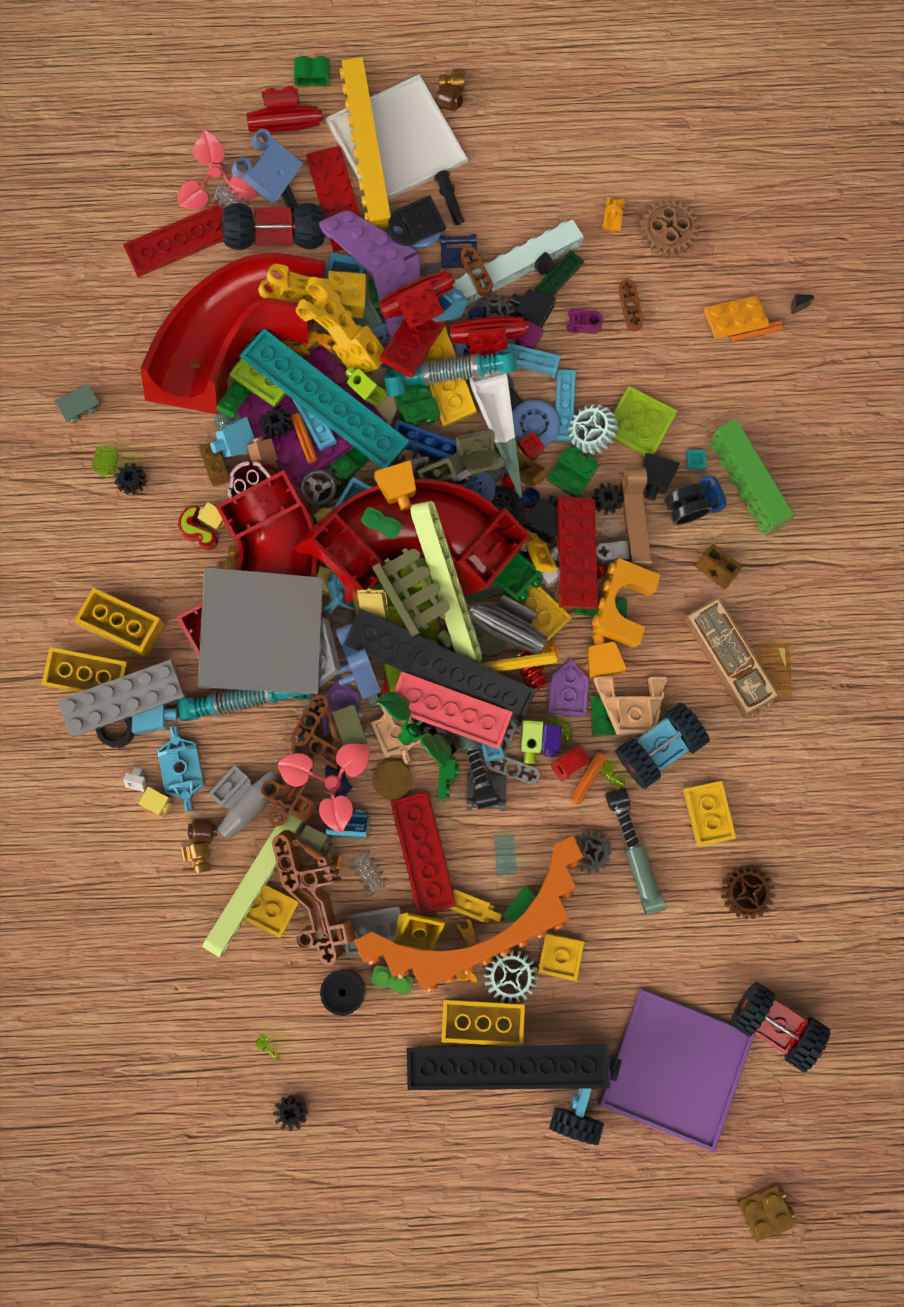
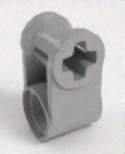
M628 541L602 543L596 548L597 563L611 564L619 558L628 562L631 561ZM600 551H602L603 554H606V556L603 557L602 554H599Z

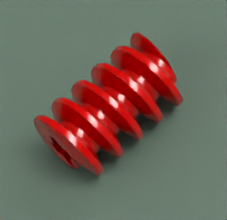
M525 650L519 653L515 658L537 654ZM544 666L521 668L523 669L520 673L521 676H526L524 682H531L528 687L538 690L552 682L551 680H544L548 673L541 674V671L545 668Z

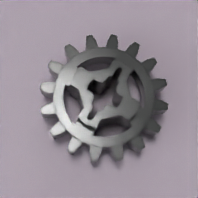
M492 293L490 298L486 296L485 300L479 299V304H475L476 311H474V315L482 314V310H484L486 317L504 316L503 310H505L506 316H513L514 310H511L512 303L507 304L508 298L502 300L501 294L495 297V294Z
M590 830L589 835H587L583 831L582 837L579 835L575 836L578 846L583 841L581 853L584 859L588 860L591 864L587 865L579 860L581 872L586 868L589 874L592 869L597 873L599 872V866L604 869L606 868L604 862H610L607 855H611L612 852L608 851L607 848L611 844H605L607 837L601 839L600 832L594 835L593 830ZM591 839L598 841L600 845L592 843ZM588 847L595 850L593 857L590 854L586 855L585 851L588 850ZM603 851V857L598 863L597 857Z

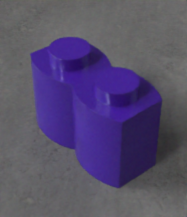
M545 725L542 732L541 753L544 754V757L554 758L557 754H560L562 748V727Z

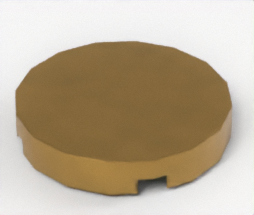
M396 761L381 764L373 776L375 790L381 797L388 800H396L405 796L410 790L412 783L411 773L408 768Z

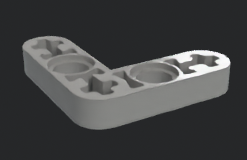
M509 721L510 726L513 728L507 731L506 736H510L509 739L505 736L503 737V740L506 742V747L502 749L504 758L497 760L501 764H503V760L507 761L504 765V772L500 771L501 766L495 765L494 768L491 767L490 762L485 763L486 767L497 774L533 785L539 780V771L533 766L506 757L516 729V724ZM509 764H515L518 767L516 774L508 773L507 766ZM521 767L525 768L523 772L530 773V771H533L536 779L532 778L529 781L527 780L528 776L523 774L522 778H519Z

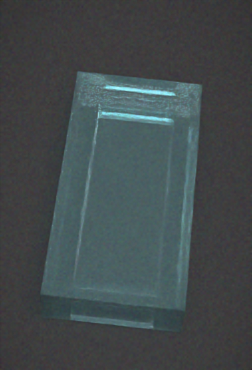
M514 835L494 836L497 876L517 875Z

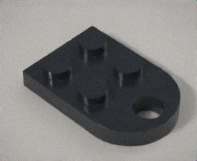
M430 195L396 210L391 215L387 226L392 240L402 246L414 245L446 230V226ZM398 226L403 230V233L398 235L394 232L393 228Z

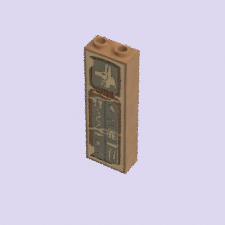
M719 597L685 616V623L743 717L749 715L751 718L760 712L759 708L764 705L768 708L777 703L775 699L780 695Z

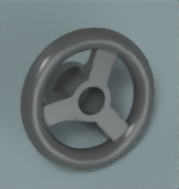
M323 469L308 471L302 477L299 485L308 504L312 506L328 504L334 498L337 490L334 477ZM323 475L329 481L323 483L321 480L313 479L311 476ZM306 481L309 483V489L313 493L312 499L305 492ZM320 484L321 488L315 490V485ZM331 487L329 496L324 500L318 501L320 493L324 489Z

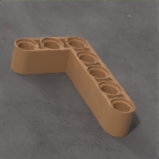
M645 467L625 469L620 483V489L623 492L621 497L624 498L622 506L626 537L629 542L630 563L647 569L651 568V554L643 500V491L647 484V472Z

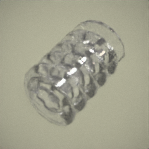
M227 182L221 184L212 195L214 202L219 203L221 208L233 203L242 204L244 200L243 197L237 199L238 192L231 194L233 187L226 189Z
M365 851L348 863L354 862L351 868L352 870L358 868L355 875H363L359 881L361 883L367 882L364 889L371 888L368 893L371 896L386 886L385 882L388 878H380L383 870L376 871L379 864L372 865L375 858H368L371 852Z

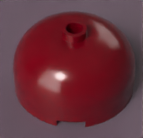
M252 460L242 462L234 467L229 475L231 479L230 488L227 489L228 496L231 498L279 472L271 464L264 461Z

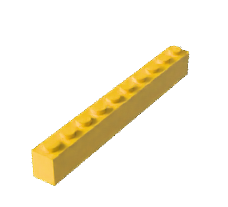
M363 57L342 60L343 68H339L340 77L345 80V84H342L343 94L348 97L345 100L346 111H350L351 114L348 115L349 127L353 126V131H350L351 141L356 143V147H353L354 158H358L359 163H356L357 175L361 174L362 178L359 180L360 191H364V196H361L363 207H367V212H364L365 220L379 229L387 228L391 215Z

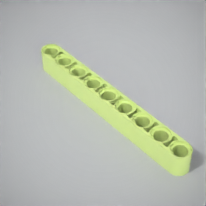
M433 501L414 504L411 506V516L432 581L440 587V592L437 595L439 602L447 601L450 605L449 611L445 613V621L455 652L474 662L481 663L482 652L472 620L470 619V614L468 613V607L436 506Z
M308 805L305 806L302 814L305 812ZM289 814L283 825L275 827L202 946L203 948L218 957L223 955L277 867L272 846L273 838L284 830H290L296 836L305 821Z

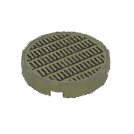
M475 625L474 630L482 656L495 657L506 649L508 642L487 632L480 625Z

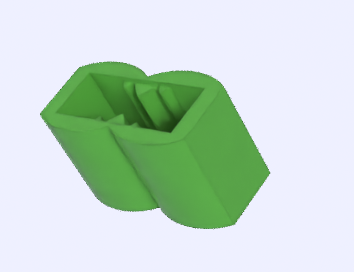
M376 966L371 978L373 984L383 988L390 987L393 991L400 994H409L414 980L410 975L398 979L397 976L393 977L389 967Z

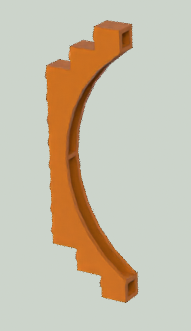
M573 836L556 843L552 849L547 875L538 895L528 909L508 929L485 942L468 948L450 951H426L398 945L371 932L354 940L364 964L369 963V965H373L381 961L380 956L383 955L393 977L397 976L398 979L409 975L408 970L412 969L421 990H426L429 993L439 988L437 984L445 981L447 984L456 980V974L463 972L466 975L475 970V965L482 963L484 966L494 961L492 957L497 954L503 957L512 952V947L518 945L521 948L529 944V939L534 936L539 939L548 935L547 930L553 927L555 930L566 926L565 921L569 920V917L559 897L561 896L562 899L573 895L572 891L576 889L566 867L569 866L571 869L580 865L579 860L584 857Z

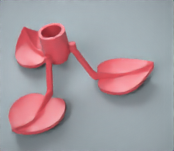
M204 129L194 144L193 154L200 163H209L207 177L201 187L196 180L186 181L178 192V204L181 207L192 210H199L205 207L208 202V193L203 189L206 187L211 176L219 178L221 175L229 184L227 193L232 199L247 201L256 197L259 193L242 179L236 178L234 175H232L231 180L228 179L226 172L223 171L224 148L212 133Z
M351 743L342 746L336 755V762L342 767L338 776L329 775L327 778H323L311 772L313 761L307 755L300 753L284 757L277 767L285 782L294 787L304 785L308 781L309 775L324 782L325 787L332 794L331 799H324L320 803V816L330 828L343 832L352 817L353 805L345 796H337L335 798L337 792L342 788V781L340 779L344 771L350 777L360 775L367 767L370 749L366 744Z

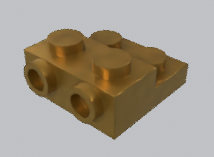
M774 1183L737 1200L756 1242L775 1233L779 1235L796 1226L794 1220L797 1219L793 1209L791 1207L787 1208L784 1202L787 1199L782 1187L778 1188Z

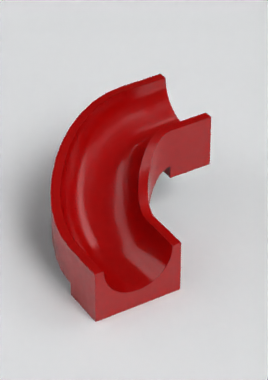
M259 253L230 262L204 278L172 309L158 329L140 368L145 401L218 415L217 405L227 391L229 374L242 349L256 333L263 329H271V334L278 339L308 344L315 320L311 319L305 322L296 313L298 303L274 298H263L260 295L258 289L261 282L267 279L269 268L273 264L288 266L290 272L307 277L325 279V260L285 253ZM272 272L276 278H282L279 272ZM264 286L267 292H273L271 286ZM189 362H201L200 367H191Z
M290 468L282 470L216 505L232 538L237 541L239 546V562L236 570L317 577L320 560L307 553H298L294 549L299 541L315 526L316 521L308 501ZM202 602L176 616L198 658L200 654Z
M414 479L416 493L414 497L409 498L411 505L428 501L434 502L463 595L466 597L487 589L531 535L506 508L499 510L489 500L468 488L446 481ZM379 486L367 489L351 497L328 512L294 547L298 553H307L318 558L338 576L345 589V595L342 598L347 603L358 599V592H369L379 581L372 568L374 565L380 563L381 566H384L386 564L384 560L388 558L390 561L404 554L402 550L405 548L408 551L411 549L418 550L420 558L425 559L411 516V508L401 511L398 502L389 504ZM368 507L378 509L384 516L393 517L402 524L396 539L388 538L381 534L379 530L370 529L361 522Z

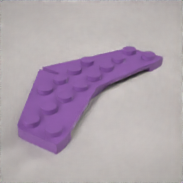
M343 211L319 222L322 232L329 239L335 240L368 271L374 281L379 301L396 289L420 278L419 254L416 255V250L409 246L397 244L388 233L353 212ZM404 315L385 319L386 330L390 340L404 321Z

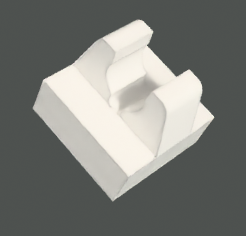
M134 767L132 774L125 773L123 781L126 788L145 792L147 784L145 777H143L142 768Z

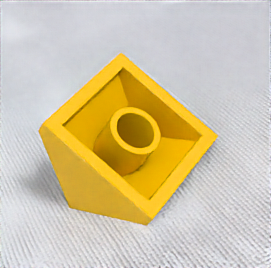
M411 913L399 914L394 943L418 950L433 951L445 926V921Z

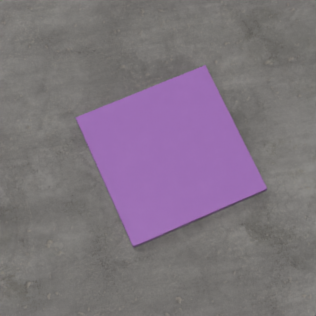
M640 988L616 1054V1058L622 1060L617 1081L610 1080L611 1088H604L598 1105L715 1152L754 1034L748 1037L726 1022Z

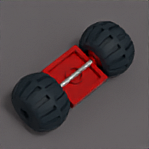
M304 203L295 207L293 210V223L291 220V207H254L255 223L251 208L244 204H229L222 210L224 244L234 250H244L252 246L254 231L256 246H292V230L294 242L301 248L311 250L318 248L324 243L325 234L319 226V222L325 220L324 212L320 206L313 203Z

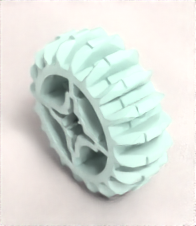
M592 404L590 408L585 405L584 411L578 409L579 414H573L575 420L569 421L572 427L568 428V431L572 433L568 436L570 439H573L571 441L572 444L585 454L588 452L595 454V451L601 453L603 447L608 449L607 444H613L611 439L617 437V434L614 432L618 430L616 426L618 422L614 418V413L610 412L609 408H604L600 404L598 406ZM602 418L605 419V429H603V428L601 427V426H602V422H601ZM582 429L585 431V433H584V436H585L584 441L582 440V437H581V431H582Z
M511 949L510 955H505L501 958L499 954L495 955L498 960L490 962L493 964L492 967L485 966V969L490 970V974H484V977H490V981H486L485 985H492L488 989L489 993L494 990L496 991L493 996L494 999L501 995V1003H504L505 998H508V1004H512V998H515L518 1004L520 1003L519 996L527 1000V996L524 994L526 991L531 995L533 994L529 987L530 985L532 987L537 986V984L531 982L532 979H538L537 975H532V972L537 971V968L533 967L530 969L529 966L534 961L526 962L527 954L521 958L520 950L517 951L515 956L513 955L514 950ZM515 959L523 965L516 969H510L505 960ZM500 965L504 975L495 983L494 973L497 966ZM505 967L511 973L517 972L515 977L517 985L511 980L504 981L506 979L505 976H507ZM526 970L527 982L522 988L518 977ZM506 984H512L517 992L505 993L499 988Z

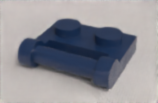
M477 234L463 237L440 235L442 268H465L461 261V251L463 248H446V245L471 244V247H474L477 251ZM467 253L466 257H469L471 263H473L472 255Z

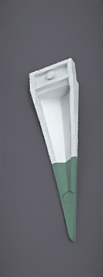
M498 370L495 373L487 371V374H484L483 377H474V379L471 374L469 381L473 395L489 430L492 429L494 431L495 444L505 461V466L517 493L522 498L507 374L499 373Z

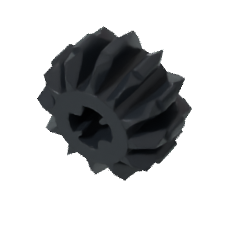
M273 407L271 412L267 410V415H262L263 421L260 422L264 434L269 435L272 439L276 436L279 440L281 435L287 437L286 431H292L291 425H293L290 413L282 407L278 410Z
M125 463L124 469L118 467L120 473H114V476L117 478L114 480V483L118 486L120 492L124 491L126 495L132 492L133 495H136L137 489L143 491L141 485H146L147 482L144 479L147 476L143 473L142 467H137L135 463H132L130 467Z
M609 482L607 487L604 484H600V489H594L595 494L592 495L591 499H595V507L599 506L597 512L604 510V515H607L608 511L614 514L615 509L620 510V503H623L624 498L620 497L623 493L622 491H616L617 485L612 488ZM607 496L611 498L608 501L604 500Z
M290 1094L288 1101L285 1097H282V1104H275V1107L279 1109L273 1112L274 1116H279L275 1123L278 1124L282 1121V1130L288 1125V1130L291 1132L293 1124L297 1129H300L301 1125L299 1122H306V1118L301 1115L308 1114V1110H302L307 1104L306 1102L298 1103L301 1097L298 1096L293 1101V1095ZM292 1108L295 1110L293 1114L296 1113V1116L292 1115L290 1118L287 1116L288 1112L286 1110L289 1111Z

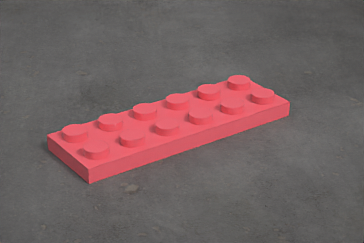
M401 671L394 690L409 700L410 706L408 709L411 710L410 717L497 749L500 748L513 713L512 711Z

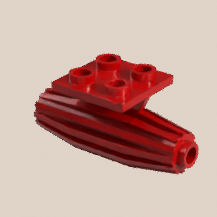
M292 86L284 87L282 90L268 88L265 91H261L264 106L267 107L246 113L249 132H257L260 129H266L269 133L300 131L319 126V121H323L322 110H318V106L296 105L300 103L298 89Z
M446 270L427 275L396 289L380 300L378 304L385 319L404 315L409 328L412 329L444 314L438 298L453 289L452 284L455 283L451 272L447 274Z
M514 316L472 318L450 324L451 341L456 344H469L470 352L473 355L480 353L486 357L487 354L491 356L494 353V356H496V352L508 349L507 341L525 337L526 332H529V323L524 320V317Z

